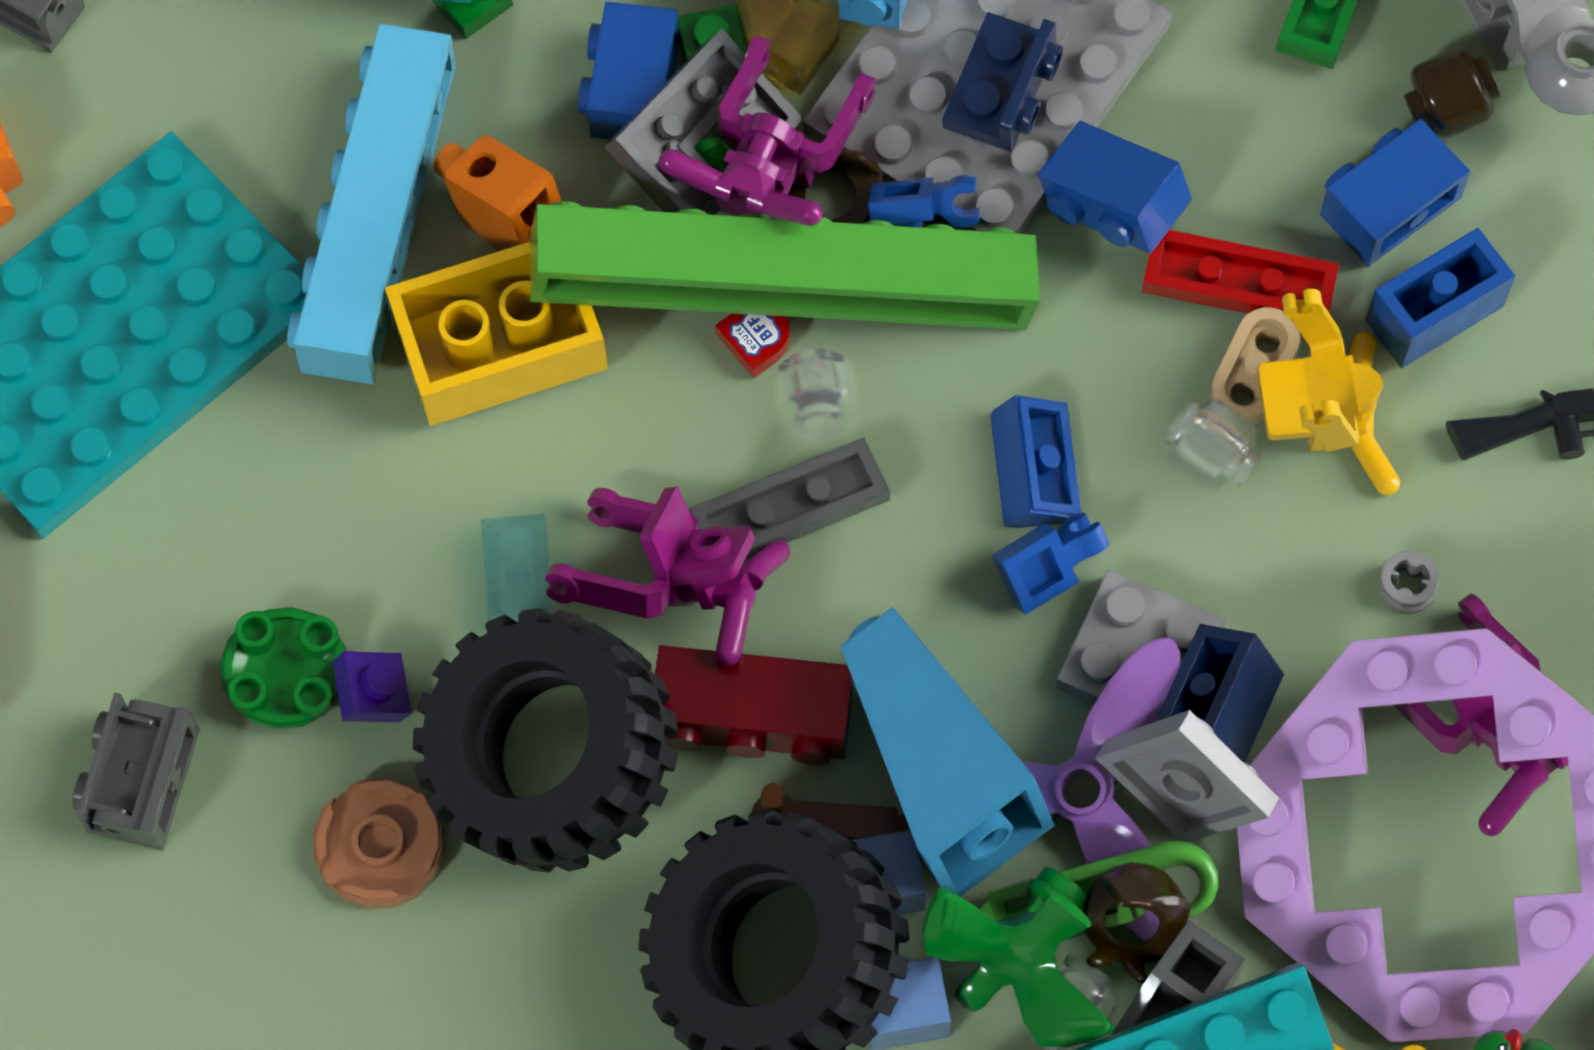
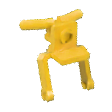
M1305 289L1303 291V300H1296L1294 293L1285 294L1282 297L1284 315L1292 320L1308 343L1311 357L1263 362L1259 365L1257 375L1268 439L1276 441L1308 437L1310 452L1325 450L1330 452L1351 447L1376 490L1385 496L1395 494L1400 487V479L1373 436L1374 412L1383 388V380L1380 374L1372 368L1377 347L1375 337L1369 332L1356 334L1352 339L1349 355L1346 356L1340 329L1322 303L1321 292L1316 289Z

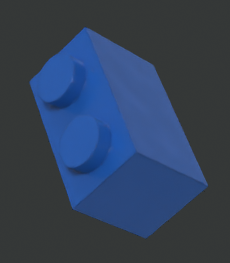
M605 1L602 23H592L589 31L587 55L589 60H595L592 78L582 77L578 96V113L587 114L591 138L611 140L673 76L680 44L678 9Z
M1419 119L1403 132L1400 128L1392 129L1374 145L1371 151L1372 155L1357 166L1352 162L1344 164L1325 183L1326 192L1320 216L1367 267L1371 266L1462 198L1470 170L1422 119Z
M1080 120L1037 174L1048 200L1047 207L1059 220L1069 225L1080 223L1098 231L1107 241L1116 246L1126 247L1128 244L1148 254L1154 251L1192 201L1188 185L1178 161Z
M1476 228L1376 288L1365 321L1398 365L1404 368L1503 308L1515 279V274L1482 231Z

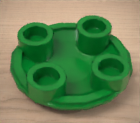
M293 607L268 609L262 612L251 611L244 614L237 621L235 632L227 640L220 661L222 688L234 709L253 723L275 729L303 727L326 715L339 700L333 660L344 651H347L338 634L335 623L328 617Z

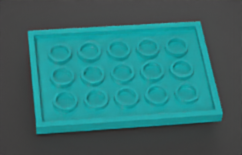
M172 130L0 266V493L42 539L52 533L287 340L288 326L293 311L302 312L307 294L302 291L304 267Z

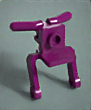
M755 35L747 49L744 63L719 105L718 126L721 137L735 142V151L728 149L724 158L726 164L724 172L674 149L663 151L659 156L658 164L664 173L717 197L716 205L722 212L733 216L745 213H760L772 219H782L805 226H815L823 217L821 206L814 201L788 195L793 183L810 188L815 177L813 172L821 173L833 167L861 113H865L873 100L875 89L872 88L876 83V78L863 73L857 77L825 140L821 143H816L805 139L804 133L796 131L792 125L774 115L760 112L755 113V115L746 113V116L739 114L758 78L766 68L771 55V51H768L771 40Z
M679 487L664 488L656 504L622 497L607 488L594 489L587 500V504L592 507L588 513V519L598 526L616 527L641 533L640 541L654 570V581L650 585H642L578 570L569 565L559 563L552 565L545 576L546 582L550 583L545 592L550 599L563 604L578 602L646 619L663 615L667 606H692L695 602H699L702 610L714 609L716 605L723 607L724 612L715 655L720 664L724 666L735 665L741 658L750 610L756 600L755 591L762 587L767 576L789 559V545L786 542L766 545L744 561L755 540L751 528L748 526L726 528L711 526L705 529H698V520L689 512Z
M1470 593L1458 602V606L1461 609L1458 616L1469 630L1489 629L1540 671L1539 660L1491 615L1489 609L1480 598ZM1493 696L1452 700L1458 715V722L1453 725L1445 724L1425 703L1393 705L1440 752L1458 754L1471 743L1478 747L1484 743L1491 748L1497 766L1504 771L1511 768L1515 772L1479 817V829L1486 836L1494 837L1499 835L1532 793L1549 780L1548 775L1557 768L1564 769L1569 765L1568 757L1500 763Z

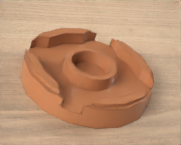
M391 778L359 781L349 786V790L341 793L337 799L333 797L322 809L313 831L314 859L327 886L344 901L366 909L395 908L418 897L436 878L445 855L443 826L427 804L428 801L425 796L412 785Z

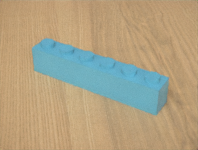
M379 24L374 45L365 46L363 49L359 67V78L364 83L360 97H352L350 99L346 112L345 130L350 135L346 149H338L332 163L331 184L336 186L332 202H324L318 215L317 238L321 239L317 257L309 256L304 266L302 291L307 293L302 312L293 311L288 326L287 344L289 348L295 349L301 373L371 385L375 384L392 318L385 287L400 283L456 70L452 39L449 34Z

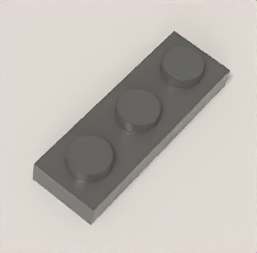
M865 437L694 506L689 509V512L698 520V529H705L711 526H721L724 528L750 527L755 540L745 558L746 560L766 545L776 542L788 543L890 501V490Z

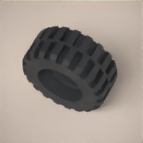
M542 608L522 610L518 614L519 622L504 614L487 621L485 624L487 633L480 637L470 632L457 642L455 647L460 653L451 663L442 658L432 673L434 677L439 679L432 694L422 693L417 712L425 715L423 728H415L413 730L412 749L424 755V761L417 763L415 767L419 786L433 793L428 797L427 804L437 819L450 824V832L463 842L514 866L518 864L529 870L550 873L556 866L568 872L586 868L589 864L588 854L606 860L621 851L618 839L625 833L637 838L649 824L642 817L651 803L661 807L669 789L661 786L660 783L664 770L675 771L678 755L677 750L667 745V737L675 736L678 733L676 713L662 705L668 702L670 694L662 678L650 672L652 664L639 651L594 622L590 623L577 614L558 610L551 615ZM559 686H577L584 695L589 711V735L579 763L563 782L550 791L530 798L516 797L507 782L503 764L504 744L512 722L521 709L539 694Z
M753 810L748 816V821L734 814L716 822L714 827L717 834L710 836L699 831L686 841L684 847L689 853L681 861L671 857L660 872V875L666 881L659 895L650 892L644 911L652 914L649 929L641 928L639 932V951L649 954L650 964L643 965L640 969L644 988L660 995L653 1000L652 1007L661 1022L674 1027V1037L691 1050H847L846 1047L851 1043L864 1048L878 1034L877 1030L871 1025L878 1014L882 1013L890 1017L899 999L890 995L895 978L906 979L909 959L899 955V943H907L910 940L908 920L893 913L894 909L900 907L902 899L895 883L882 877L884 867L872 854L857 847L856 842L808 817L792 812L783 816L774 810ZM801 886L810 895L818 921V938L813 959L799 982L783 996L758 1006L747 1004L739 993L732 971V948L738 928L747 913L762 898L785 887Z

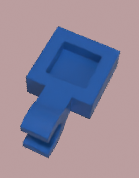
M960 175L948 181L934 183V177L872 184L868 200L870 221L882 220L891 223L893 226L921 227L924 225V221H931L934 218V214L943 216L953 226L960 228L972 227L980 221V208L962 209L955 204L953 199L962 193L969 194L975 192L976 177Z
M1082 512L1066 520L1059 527L1058 533L1054 528L1044 523L992 554V557L1014 606L1026 615L1079 583L1073 566L1099 554L1110 543L1101 523L1097 521L1091 525L1087 515Z

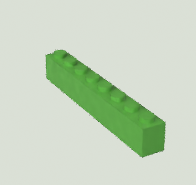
M559 201L550 205L537 204L530 233V302L1026 330L1040 302L1036 235L1018 234L1007 228H992L986 231L955 230L953 227L945 224H932L923 228L893 226L891 223L882 220H872L862 224L838 223L824 217L815 226H805L782 219H772L760 213L723 216L708 215L706 212L698 209H683L674 213L645 211L643 208L635 205H622L609 209L582 207L575 202Z

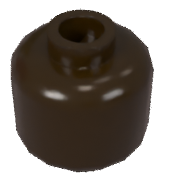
M1462 47L1451 48L1413 67L1410 79L1414 90L1403 95L1414 121L1417 122L1419 119H1422L1426 124H1430L1438 136L1443 138L1454 136L1488 120L1493 113L1492 100L1500 97L1495 80L1482 54L1479 52L1471 56Z

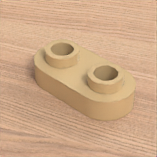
M1271 307L1259 308L1247 314L1241 321L1214 376L1210 392L1212 409L1225 423L1236 427H1249L1258 424L1264 419L1257 375L1258 367L1263 362L1295 359L1300 344V332L1292 320L1285 317L1284 311ZM1260 340H1269L1276 345L1277 350L1270 353L1263 352L1257 348L1256 343ZM1239 391L1245 392L1252 398V402L1240 405L1235 403L1230 395Z

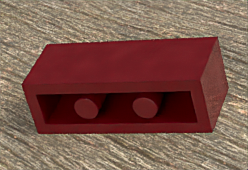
M659 645L655 675L662 678L670 694L668 702L662 705L676 713L678 733L675 736L667 737V745L680 751H695L700 749L701 744L727 747L726 750L730 754L745 758L763 757L765 751L791 754L793 760L810 765L827 764L830 762V758L845 760L853 693V679L847 665L741 654L740 660L735 665L724 666L718 662L715 651Z

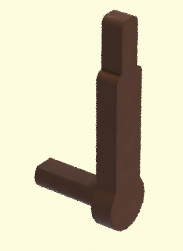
M770 783L762 789L761 797L756 801L752 811L774 810L783 816L790 812L799 814L826 826L850 840L910 830L905 815L899 814L898 810L894 807L793 800L784 794V787L777 783Z

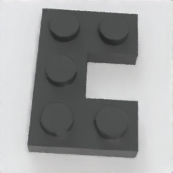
M722 28L710 36L604 146L663 212L676 213L683 209H698L706 212L708 215H716L719 211L716 205L717 197L664 173L659 167L658 160L663 151L674 149L710 166L694 149V146L718 122L719 105L744 63L746 55ZM763 73L758 78L739 112L743 116H746V113L752 115L758 112L768 113L784 120L794 128L803 120L802 116Z

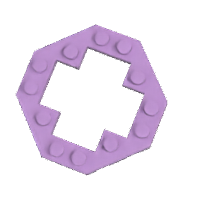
M1487 628L1352 641L1250 764L1259 775V778L1279 797V800L1269 818L1237 827L1245 918L1297 963L1305 965L1306 971L1389 1042L1478 1037L1492 1030L1508 1032L1511 1029H1517L1520 1034L1527 1033L1594 955V715ZM1493 696L1500 763L1568 757L1581 892L1513 897L1519 964L1387 974L1381 907L1315 912L1303 780L1368 774L1362 708Z

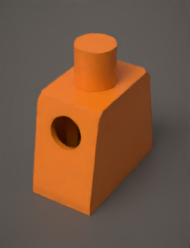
M489 135L479 137L467 150L455 142L447 144L440 150L433 164L434 172L444 179L460 219L498 251L530 242V233L537 204L550 205L562 201L553 175Z

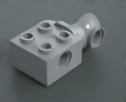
M1460 0L1497 70L1507 71L1526 63L1525 72L1529 86L1542 103L1560 113L1578 116L1594 113V18L1586 5V0ZM1569 58L1582 59L1590 67L1577 66L1571 63Z

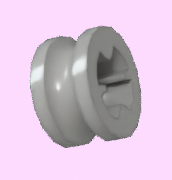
M1406 550L1394 554L1386 561L1382 568L1380 591L1384 601L1400 613L1414 614L1431 606L1437 595L1439 572L1436 564L1429 556L1419 551ZM1406 569L1411 577L1422 575L1425 578L1421 580L1420 593L1413 595L1407 587L1397 590L1393 586V584H1398L1399 571Z

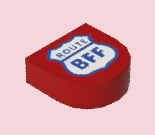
M731 313L715 325L716 335L753 378H756L778 362L787 352L790 344L789 321L786 316Z

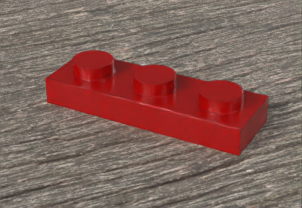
M1169 230L1154 251L1149 254L1142 293L1249 314L1253 310L1264 307L1284 311L1282 297L1285 294L1294 293L1296 300H1303V291L1305 289H1316L1321 292L1322 303L1330 313L1339 263Z

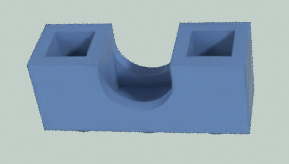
M911 830L852 840L857 843V847L872 854L884 867L882 877L895 883L902 903L900 907L893 910V913L902 915L925 910L926 888L918 848ZM939 958L909 960L906 979L895 978L890 995L899 999L890 1017L879 1013L871 1024L878 1032L869 1042L871 1050L950 1037L951 1018Z

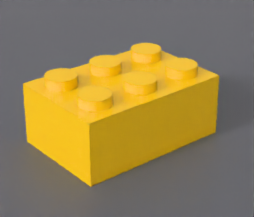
M530 242L385 287L392 316L429 426L609 369L604 338L592 305L530 302Z

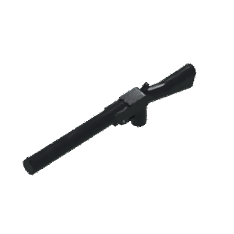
M1593 388L1560 392L1555 396L1545 390H1541L1540 395L1544 401L1541 404L1512 415L1446 421L1447 433L1458 455L1464 461L1553 426L1560 459H1575L1585 454L1582 437L1594 436V430L1580 431L1579 423L1594 421Z

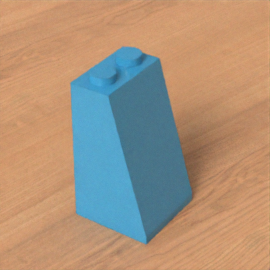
M894 607L890 608L880 617H870L860 623L851 633L849 640L840 646L918 851L937 887H945L961 897L1054 827L1055 824L1035 777Z

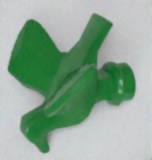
M1044 867L1036 879L1032 878L1029 881L1027 891L1030 899L1026 907L1020 912L1007 914L1001 921L990 918L945 887L938 888L928 906L923 925L924 952L926 955L949 962L980 961L977 967L962 980L955 991V998L964 1008L976 1012L984 1008L1003 986L1012 985L1022 1020L1038 1046L1071 1047L1093 1042L1113 1032L1114 1026L1085 995L1064 978L1058 970L1055 952L1060 942L1082 932L1091 925L1088 917L1080 910L1088 898L1074 882L1050 867Z

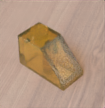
M732 0L733 4L736 5L746 49H748L755 35L771 40V45L768 51H771V55L762 73L775 88L781 89L786 87L801 96L839 42V11L818 0Z

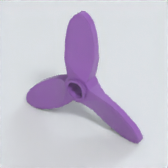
M1157 638L1142 645L1109 680L1088 714L1072 759L1063 762L1060 766L1022 761L1035 777L1052 819L1061 817L1067 823L1074 825L1086 863L1151 846L1142 831L1116 802V786L1120 782L1095 758L1106 739L1156 721L1181 666L1180 651L1176 642L1171 638ZM1083 776L1096 779L1100 783V793L1098 799L1092 805L1086 808H1075L1066 802L1065 793L1067 787L1074 779ZM1145 910L1142 916L1125 924L1137 937L1146 942L1158 930L1159 919L1153 912Z

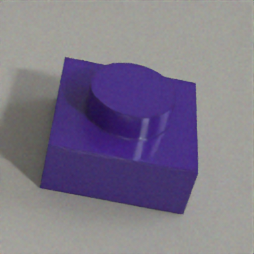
M344 651L333 660L342 721L401 722L411 714L401 653Z

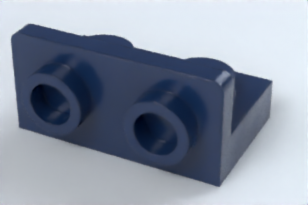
M987 12L943 115V128L1012 152L1019 134L1029 135L1035 125L1041 105V100L1036 99L1035 96L1042 79L1051 82L1059 67L1063 46L1056 43V22L1043 19L1040 28L1036 29Z

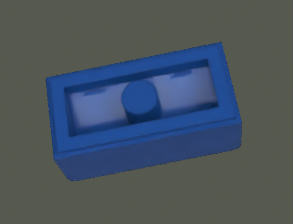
M1014 395L991 413L1003 523L1005 527L1013 528L1034 527L1044 523L1048 525L1063 524L1069 518L1081 513L1067 403Z

